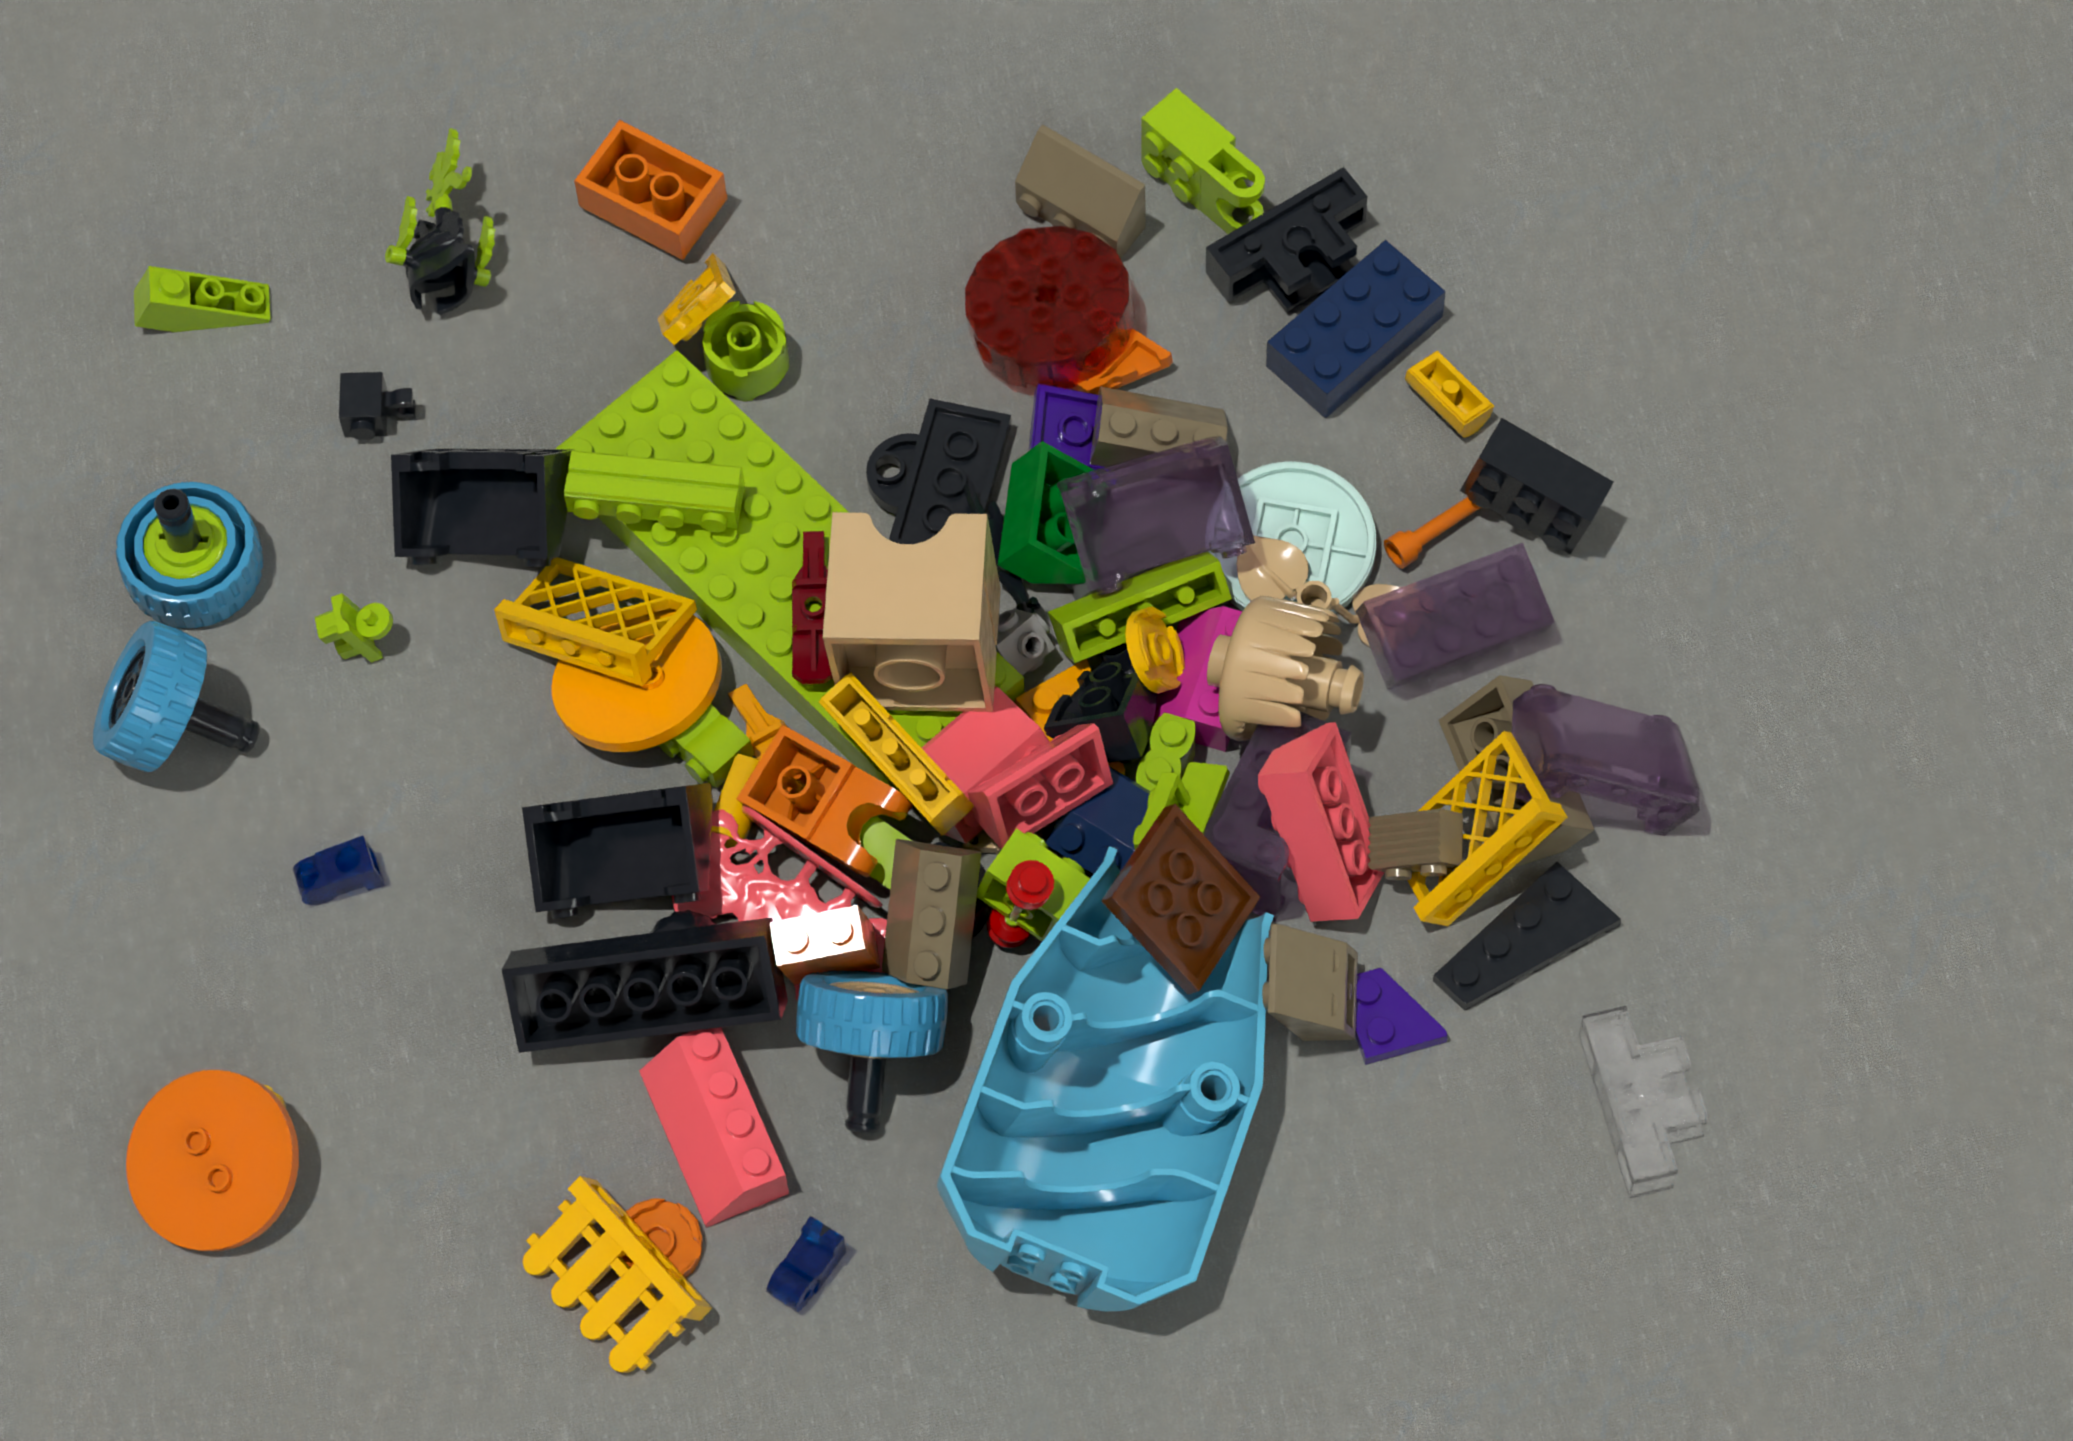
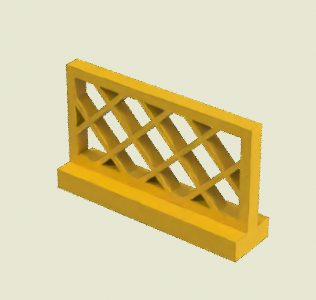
M559 557L553 558L551 566H546L514 602L503 599L494 609L504 642L640 686H644L653 676L650 667L651 662L697 611L696 603L693 599ZM559 573L575 579L550 586V583ZM599 586L609 589L607 592L585 597L583 593L584 590ZM576 592L579 593L580 599L555 605L554 598ZM634 597L644 600L642 603L620 608L618 604L619 601ZM549 600L551 607L540 610L530 607L532 604ZM611 603L614 604L615 610L590 616L589 609ZM669 608L677 610L671 616L656 620L653 614L654 612ZM584 611L586 617L576 621L562 618L563 616ZM649 615V622L625 627V620ZM619 622L621 628L612 632L597 629ZM650 634L655 635L646 647L643 643L631 640Z
M1503 731L1418 810L1441 809L1444 805L1451 806L1450 811L1462 813L1463 808L1476 809L1471 835L1463 834V839L1470 840L1467 859L1458 867L1448 868L1447 875L1439 877L1438 885L1431 892H1429L1425 884L1426 876L1420 875V872H1412V879L1407 880L1419 901L1413 908L1420 921L1449 926L1568 818L1561 804L1551 802L1511 732ZM1506 750L1510 757L1507 776L1494 775L1497 756ZM1474 778H1481L1477 804L1464 802L1467 784ZM1493 780L1505 782L1501 807L1489 806ZM1517 784H1525L1532 799L1520 810L1513 809ZM1487 811L1500 813L1498 829L1491 837H1483Z

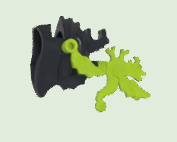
M450 128L448 131L445 152L437 153L436 161L430 171L429 180L433 182L432 190H426V200L431 201L425 211L428 212L427 216L433 218L435 216L436 224L424 220H419L417 223L418 209L415 207V199L407 196L399 227L398 242L396 246L389 245L385 254V261L387 263L405 266L410 298L415 309H422L421 294L442 290L454 285V295L436 297L433 301L435 312L440 315L461 306L471 296L474 284L483 287L488 285L491 272L489 269H485V266L492 256V249L495 245L494 235L496 229L493 228V220L491 217L485 216L475 261L472 245L466 244L463 240V218H460L459 212L452 211V202L449 198L450 192L453 188L462 190L472 175V169L469 166L463 169L462 176L455 172L460 156L459 147L461 140L458 139V131ZM412 238L418 239L409 250L406 249Z

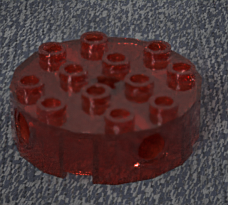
M1070 227L1026 228L1019 231L1016 235L998 242L976 263L965 287V315L972 343L984 366L1006 383L1026 389L1027 385L1037 386V384L1072 389L1078 386L1079 383L1100 375L1123 354L1134 325V298L1129 273L1116 250L1093 233Z

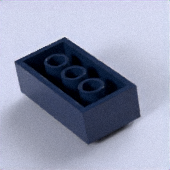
M1384 240L1267 341L1266 367L1326 419L1443 317L1446 291L1387 240Z

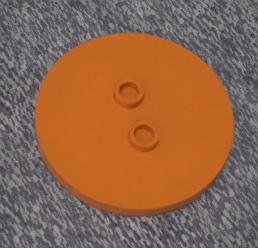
M224 1070L193 1072L172 1081L157 1092L144 1107L133 1127L126 1155V1173L129 1190L133 1202L144 1221L157 1234L173 1244L207 1252L230 1250L242 1246L265 1232L286 1207L294 1190L299 1167V1147L292 1119L282 1102L271 1090L255 1079Z

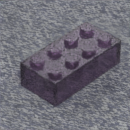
M1523 542L1366 600L1356 610L1387 690L1547 631L1555 623Z

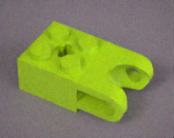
M1175 88L1141 117L1142 165L1151 176L1155 178L1160 177L1170 185L1178 199L1184 203L1190 202L1227 234L1246 224L1238 223L1233 219L1232 212L1235 208L1239 207L1253 217L1252 220L1264 214L1263 206L1258 201L1265 191L1264 173L1256 164L1235 148L1236 137L1178 88ZM1244 179L1252 181L1253 185L1248 188Z

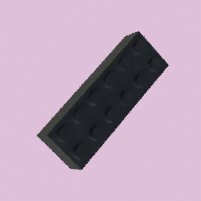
M772 917L511 951L501 970L518 1052L523 1053L781 1020L788 1003L783 972L776 964L770 922H773Z

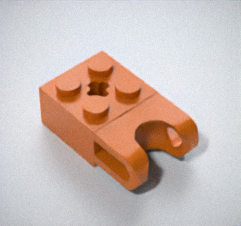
M783 724L736 798L741 804L755 810L783 831L866 878L871 875L878 861L861 845L860 834L863 825L871 817L881 814L893 817L899 821L904 820L913 806L904 794Z

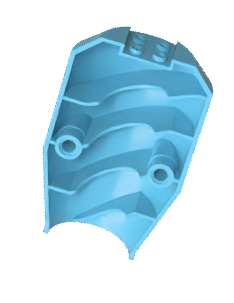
M1110 846L1107 849L1101 866L1009 985L940 1172L937 1189L969 1252L990 1271L993 1272L999 1265H1002L1016 1274L1052 1287L1060 1292L1078 1295L1077 1307L1098 1311H1126L1191 1285L1197 1280L1263 1087L1266 1009L1263 1005L1262 990L1264 983L1267 982L1264 942L1266 938H1269V929L1274 915L1265 912L1257 918L1245 920L1200 991L1188 995L1102 903V898L1120 873L1115 862L1117 849Z

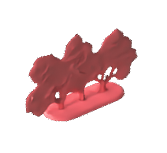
M742 805V812L764 830V837L758 840L741 839L737 833L738 824L731 814L723 809L712 811V826H721L728 829L734 838L733 840L738 843L735 847L727 849L724 845L730 837L712 832L709 890L700 892V901L675 904L674 895H672L674 911L683 912L689 909L695 913L707 915L710 919L716 918L719 915L733 913L738 918V922L772 917L774 922L850 907L854 896L875 908H880L883 905L851 878L746 805ZM784 844L807 861L795 879L785 881L771 872L768 864V854L775 846ZM746 849L745 852L750 855L754 850H757L758 854L748 863L736 865L730 860L731 855ZM762 860L764 863L763 872L758 874L754 865ZM816 869H819L845 889L840 896L824 903L818 899L814 888L810 886L809 878ZM870 918L869 920L874 926L881 968L867 971L884 973L882 972L887 920L884 918ZM800 984L794 985L796 989L797 1001L799 996Z

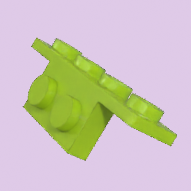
M1190 762L1186 767L1182 780L1178 773L1161 772L1156 788L1152 789L1149 794L1148 808L1142 824L1138 825L1133 838L1135 850L1163 808L1172 804H1176L1206 837L1230 775L1228 767L1226 765Z

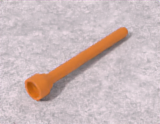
M1466 497L1413 532L1410 530L1406 532L1398 531L1384 540L1385 551L1391 561L1398 568L1403 569L1418 559V554L1422 552L1423 545L1482 507L1475 505Z

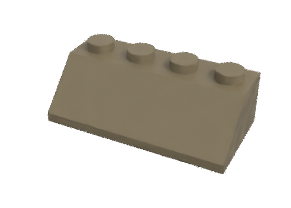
M1499 675L1438 720L1459 772L1503 731L1511 732L1550 801L1560 803L1568 818L1513 868L1562 853L1595 830L1532 680ZM1506 750L1497 756L1494 775L1507 776L1510 757ZM1474 778L1467 784L1466 789L1473 804H1477L1481 778ZM1493 780L1489 806L1501 807L1505 782ZM1517 784L1513 809L1520 810L1532 799L1525 784ZM1487 811L1484 829L1486 837H1491L1497 831L1500 813Z

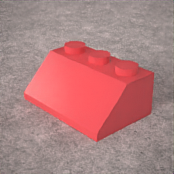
M995 686L993 712L963 711L928 741L922 749L969 799L968 792L975 789L980 783L991 779L1014 765L1019 759L1030 755L1048 744L1049 740L1042 729L1001 689ZM971 810L943 835L967 844L983 828L975 820L973 810Z
M1095 723L1077 725L1064 734L1056 736L1048 744L1030 755L1019 759L1014 765L991 779L983 781L975 789L968 792L969 800L974 805L972 810L975 820L1000 849L1004 847L1016 828L1024 834L1026 832L1035 833L1113 784L1099 728Z

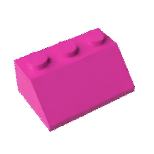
M1222 606L1207 609L1180 620L1176 631L1183 648L1185 668L1183 673L1177 677V680L1181 682L1178 688L1158 694L1153 726L1157 719L1165 712L1192 720L1195 723L1196 744L1226 752L1230 738L1224 733L1219 720V688L1208 685L1207 668L1216 638L1220 634L1232 636L1242 611Z

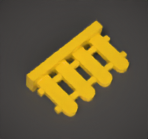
M579 1176L568 1188L576 1198L573 1204L570 1200L565 1199L558 1206L563 1214L542 1236L533 1232L526 1240L531 1247L523 1256V1267L527 1273L536 1276H543L551 1269L560 1278L551 1290V1298L557 1306L572 1308L581 1302L587 1308L588 1312L580 1322V1331L584 1337L591 1340H602L608 1334L612 1336L618 1343L609 1354L610 1366L615 1371L629 1373L637 1367L641 1370H646L653 1363L648 1355L669 1333L674 1337H678L685 1330L680 1324L684 1318L701 1321L712 1307L597 1180ZM596 1222L605 1230L602 1235L593 1227ZM584 1236L592 1246L569 1269L561 1259ZM625 1254L634 1262L631 1267L622 1259ZM613 1269L621 1278L598 1301L590 1290ZM654 1286L663 1294L660 1300L651 1291ZM642 1301L649 1311L627 1333L619 1323Z

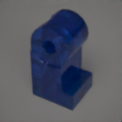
M364 835L316 852L315 855L299 861L292 868L301 900L307 905L323 904L333 900L338 895L362 887H366L369 891L385 885L375 851Z
M810 1215L801 1229L800 1237L785 1259L773 1272L766 1292L796 1312L802 1310L814 1293L817 1294L846 1254L844 1237Z

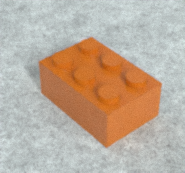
M621 120L616 123L574 180L579 207L681 260H684L727 200L724 173Z

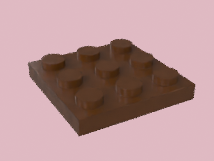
M1172 804L1163 808L1101 901L1189 995L1200 991L1255 907L1260 896L1176 804Z

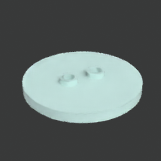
M1296 461L1277 462L1245 473L1221 494L1211 511L1205 535L1206 550L1220 560L1232 597L1229 601L1241 611L1251 602L1243 593L1237 574L1238 549L1241 539L1246 533L1262 538L1283 540L1299 548L1308 561V578L1306 582L1320 581L1327 585L1331 591V598H1338L1339 604L1344 608L1364 588L1375 562L1376 530L1372 514L1365 500L1340 475L1310 463ZM1287 596L1284 598V600L1297 602V599L1290 600Z

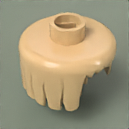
M1260 596L1253 599L1244 608L1235 625L1232 636L1220 634L1216 638L1209 657L1207 683L1210 686L1219 688V720L1224 733L1229 738L1236 741H1246L1256 737L1258 732L1302 736L1322 726L1308 719L1326 720L1334 707L1339 708L1341 715L1355 712L1362 695L1363 672L1354 665H1351L1348 670L1343 669L1341 661L1322 655L1339 656L1342 654V643L1337 638L1328 635L1341 634V628L1333 623L1340 622L1336 614L1320 607L1271 596Z

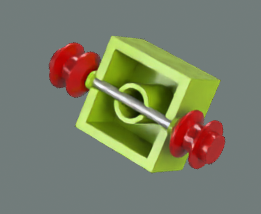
M1017 828L987 869L977 890V897L994 908L987 922L988 934L997 945L1004 948H1015L1022 945L1030 934L1043 941L1090 880L1089 877L1084 875V869L1077 862L1067 857L1059 858L1047 849L1048 845L1039 836L1031 832L1024 834Z

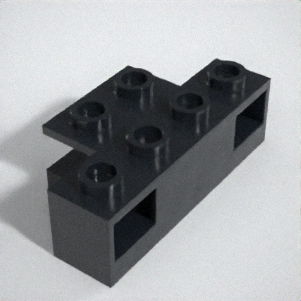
M1342 167L1207 246L1206 274L1228 302L1264 282L1278 302L1288 312L1331 287L1354 267L1349 259L1357 255V245L1347 233L1366 222L1368 196L1348 171Z

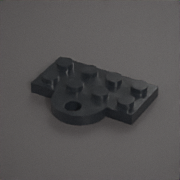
M929 398L919 434L907 433L896 435L886 439L874 449L867 463V484L875 502L888 512L896 514L889 537L890 541L900 544L921 543L935 536L944 527L948 517L952 514H972L964 492V485L969 481L973 482L976 496L983 510L987 513V506L990 503L1012 424L1011 415ZM887 463L895 464L900 468L899 473L890 478L880 476L877 470L880 466Z

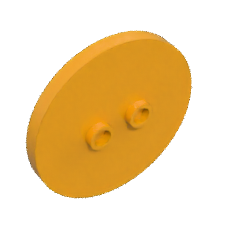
M669 608L654 612L653 614L656 620L671 616L677 610ZM647 614L625 620L624 624L627 628L649 622L650 618ZM692 615L651 662L650 667L653 676L644 686L559 659L552 678V699L556 712L565 728L582 743L610 752H633L648 749L665 743L687 730L710 706L721 680L722 660L720 652L707 626L696 616ZM619 622L597 629L612 632L621 628ZM650 634L631 640L643 643L646 647L655 635Z

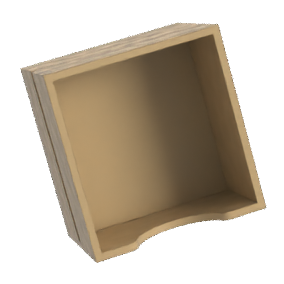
M832 512L823 641L835 685L843 677L852 673L886 710L993 712L997 656L995 645H997L1001 588L987 514H952L948 517L944 527L932 538L917 544H900L882 536L867 513Z

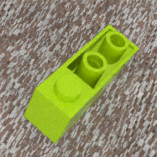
M149 266L134 289L135 327L183 332L269 323V284Z

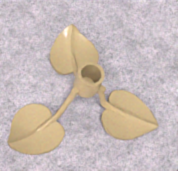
M1247 533L1241 539L1237 555V574L1240 587L1250 601L1260 596H1271L1279 599H1284L1287 596L1290 600L1297 599V603L1320 607L1330 611L1335 610L1349 623H1359V639L1366 646L1376 651H1393L1405 646L1413 638L1430 613V604L1416 593L1394 585L1374 584L1362 588L1353 598L1352 604L1356 614L1353 615L1339 604L1338 598H1331V591L1327 585L1320 581L1306 582L1308 578V561L1299 548L1283 540L1262 538Z

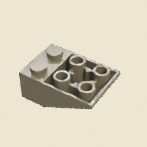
M1271 924L1270 938H1266L1264 942V959L1266 964L1269 965V982L1264 983L1262 990L1265 1009H1268V1013L1303 1041L1355 1040L1358 952L1346 942L1281 924Z

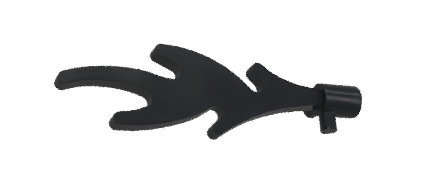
M969 481L964 485V492L972 514H986L976 496L973 482ZM992 501L987 506L990 514L988 521L996 566L1002 569L998 571L999 582L1005 586L1017 604L1016 609L1037 614L1036 609L1040 608V603L1036 597L1027 598L1021 577L998 566L1004 520L998 504Z

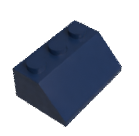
M1110 766L1113 784L1059 817L1046 841L1049 847L1074 860L1093 874L1103 863L1109 846L1117 849L1115 862L1121 872L1135 851L1134 833L1137 826L1142 824L1148 808V797L1151 792ZM1209 828L1206 838L1209 836L1211 828Z

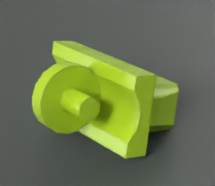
M343 593L331 597L333 610L315 616L319 639L325 644L334 641L335 649L343 659H348L358 654H362L371 663L383 659L382 651L376 647L374 640L383 638L391 630L393 625L391 611L383 604L377 602L369 603L361 609Z

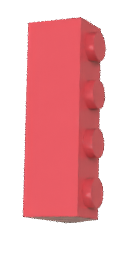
M1330 722L1274 749L1258 774L1260 792L1267 799L1273 828L1279 833L1285 849L1286 864L1292 869L1298 886L1299 900L1305 905L1310 922L1359 919L1385 873L1371 870L1368 866L1370 862L1368 857L1370 841L1368 837L1371 835L1368 830L1371 826L1368 821L1369 816L1336 722Z
M721 1027L691 1031L676 1037L639 1070L705 1228L789 1194L784 1169Z

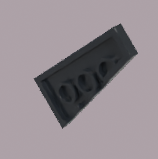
M1557 861L1434 974L1433 982L1466 1011L1513 985L1516 979L1531 971H1534V973L1550 965V961L1569 950L1573 952L1588 944V940L1604 931L1608 933L1619 927L1621 918Z

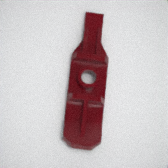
M824 531L803 532V565L792 581V677L801 684H826L833 678L823 641L828 569L825 566ZM816 601L820 602L822 607L816 612H810L805 608L806 604Z

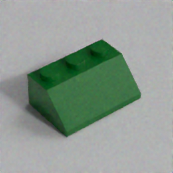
M1043 441L1014 461L1011 465L998 566L1034 584H1084L1086 582H1095L1098 574L1109 478Z

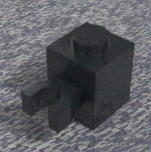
M383 372L340 373L339 420L345 438L352 437L357 440H369L374 437L387 436V416L405 419L416 418V401L413 400L412 388H400L388 392Z

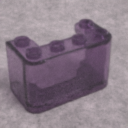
M1299 711L1301 714V726L1297 728L1258 724L1204 832V836L1260 896L1251 912L1260 916L1268 912L1274 915L1272 920L1276 922L1285 904V896L1280 894L1281 876L1288 863L1289 849L1285 840L1273 833L1271 811L1265 795L1260 792L1258 774L1274 749L1327 723ZM1338 727L1350 761L1352 733Z

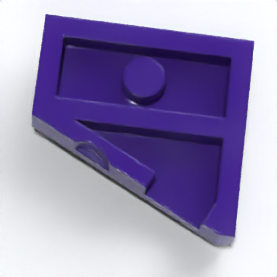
M1382 968L1357 974L1356 1040L1365 1065L1447 1042L1448 1035L1446 1029Z

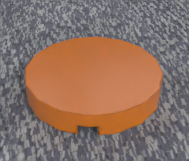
M652 1198L636 1203L626 1211L685 1278L693 1273L701 1259L703 1238L697 1219L687 1207L677 1202L675 1204L667 1202L665 1199ZM627 1254L622 1257L629 1267L634 1264Z

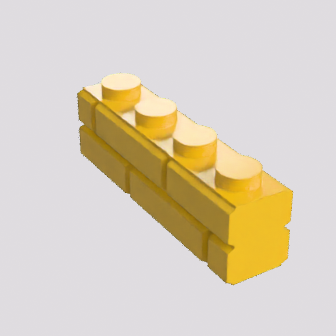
M852 673L843 677L819 701L820 705L941 836L947 833L972 810L974 805Z

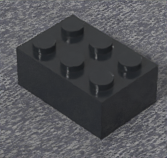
M1501 418L1462 485L1460 492L1466 494L1475 505L1482 508H1490L1501 514L1512 526L1519 529H1527L1541 537L1543 542L1550 548L1559 551L1564 550L1571 554L1593 521L1614 481Z

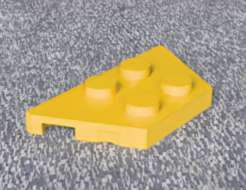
M714 253L704 262L708 267L695 281L689 280L675 299L657 318L662 335L673 345L681 339L686 342L693 337L701 328L702 322L713 312L718 311L736 293L725 264Z

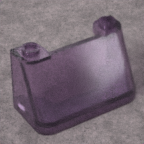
M1221 436L1186 443L1073 476L1056 484L1089 592L1097 589L1098 595L1122 589L1121 581L1126 580L1129 577L1128 574L1207 551L1212 553L1221 552L1222 558H1231L1246 553V546L1255 543L1229 447Z
M1548 684L1534 685L1530 690L1513 700L1512 734L1543 789H1551V797L1560 798L1568 791H1573L1637 808V819L1645 821V831L1661 836L1667 835L1699 812L1700 789L1680 726L1672 722L1671 718L1664 715L1651 716L1557 691L1554 686ZM1517 784L1515 798L1530 801L1532 796L1525 784Z

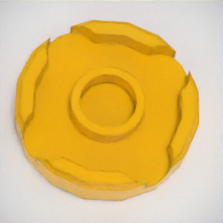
M1151 606L1131 613L1127 620L1125 635L1128 654L1140 681L1148 690L1159 694L1178 688L1181 682L1177 680V677L1183 673L1185 662L1183 648L1177 631L1174 630L1173 626L1166 627L1162 620L1166 618V615L1161 610Z

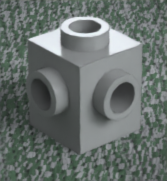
M1014 608L999 615L996 651L1022 676L1039 668L1045 661L1044 657L1055 649V646L1047 635L1050 632L1048 625L1038 614Z

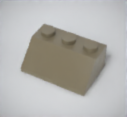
M1042 124L1034 137L1015 180L1016 203L1026 214L1033 217L1039 216L1051 223L1054 229L1061 235L1066 237L1072 236L1086 244L1087 248L1099 257L1106 256L1118 263L1145 229V184Z
M1100 386L1089 464L1214 487L1224 463L1228 429L1224 409Z
M903 839L896 840L882 972L906 983L947 990L967 984L981 852Z

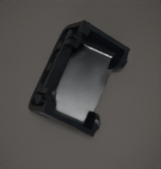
M442 448L392 454L391 474L395 557H411L412 565L437 564V556L448 554L516 555L517 558L525 559V566L528 567L551 566V558L560 556L568 511L564 498V489L572 449Z
M711 783L522 807L535 912L551 911L552 919L578 916V907L671 895H674L675 904L700 901V892L709 890L713 811Z

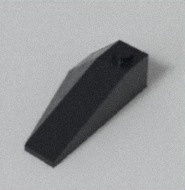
M1123 643L1100 653L1103 660L1100 665L1092 672L1084 671L1077 678L1080 687L1071 697L1070 695L1063 694L1057 700L1044 726L1046 735L1055 738L1077 725L1095 723L1100 730L1108 763L1117 761L1128 763L1142 757L1153 728L1158 697L1157 693L1148 690L1140 681L1132 666L1127 644Z

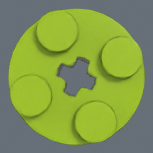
M740 301L724 304L718 311L713 312L708 317L702 337L705 365L710 380L721 391L735 396L736 399L744 402L751 401L756 396L763 395L774 389L782 381L789 369V355L784 323L775 310L764 303L753 301L754 304H740Z

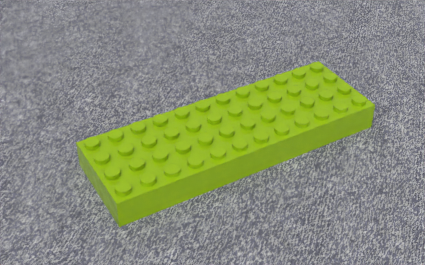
M676 350L555 449H572L584 452L742 467L745 484L738 528L726 527L722 532H711L697 524L684 523L679 528H670L661 525L656 520L641 519L638 523L629 524L619 521L616 516L598 515L597 518L677 595L695 600L696 613L854 766L901 792L820 705L819 701L835 686L833 678L826 684H801L792 677V581L803 565V532L824 531L825 566L828 569L832 512L849 511L689 360ZM813 601L806 604L805 608L810 612H816L822 607V604ZM997 652L995 686L1001 689L1015 703V698L1025 693L1024 677ZM887 710L921 748L963 712Z

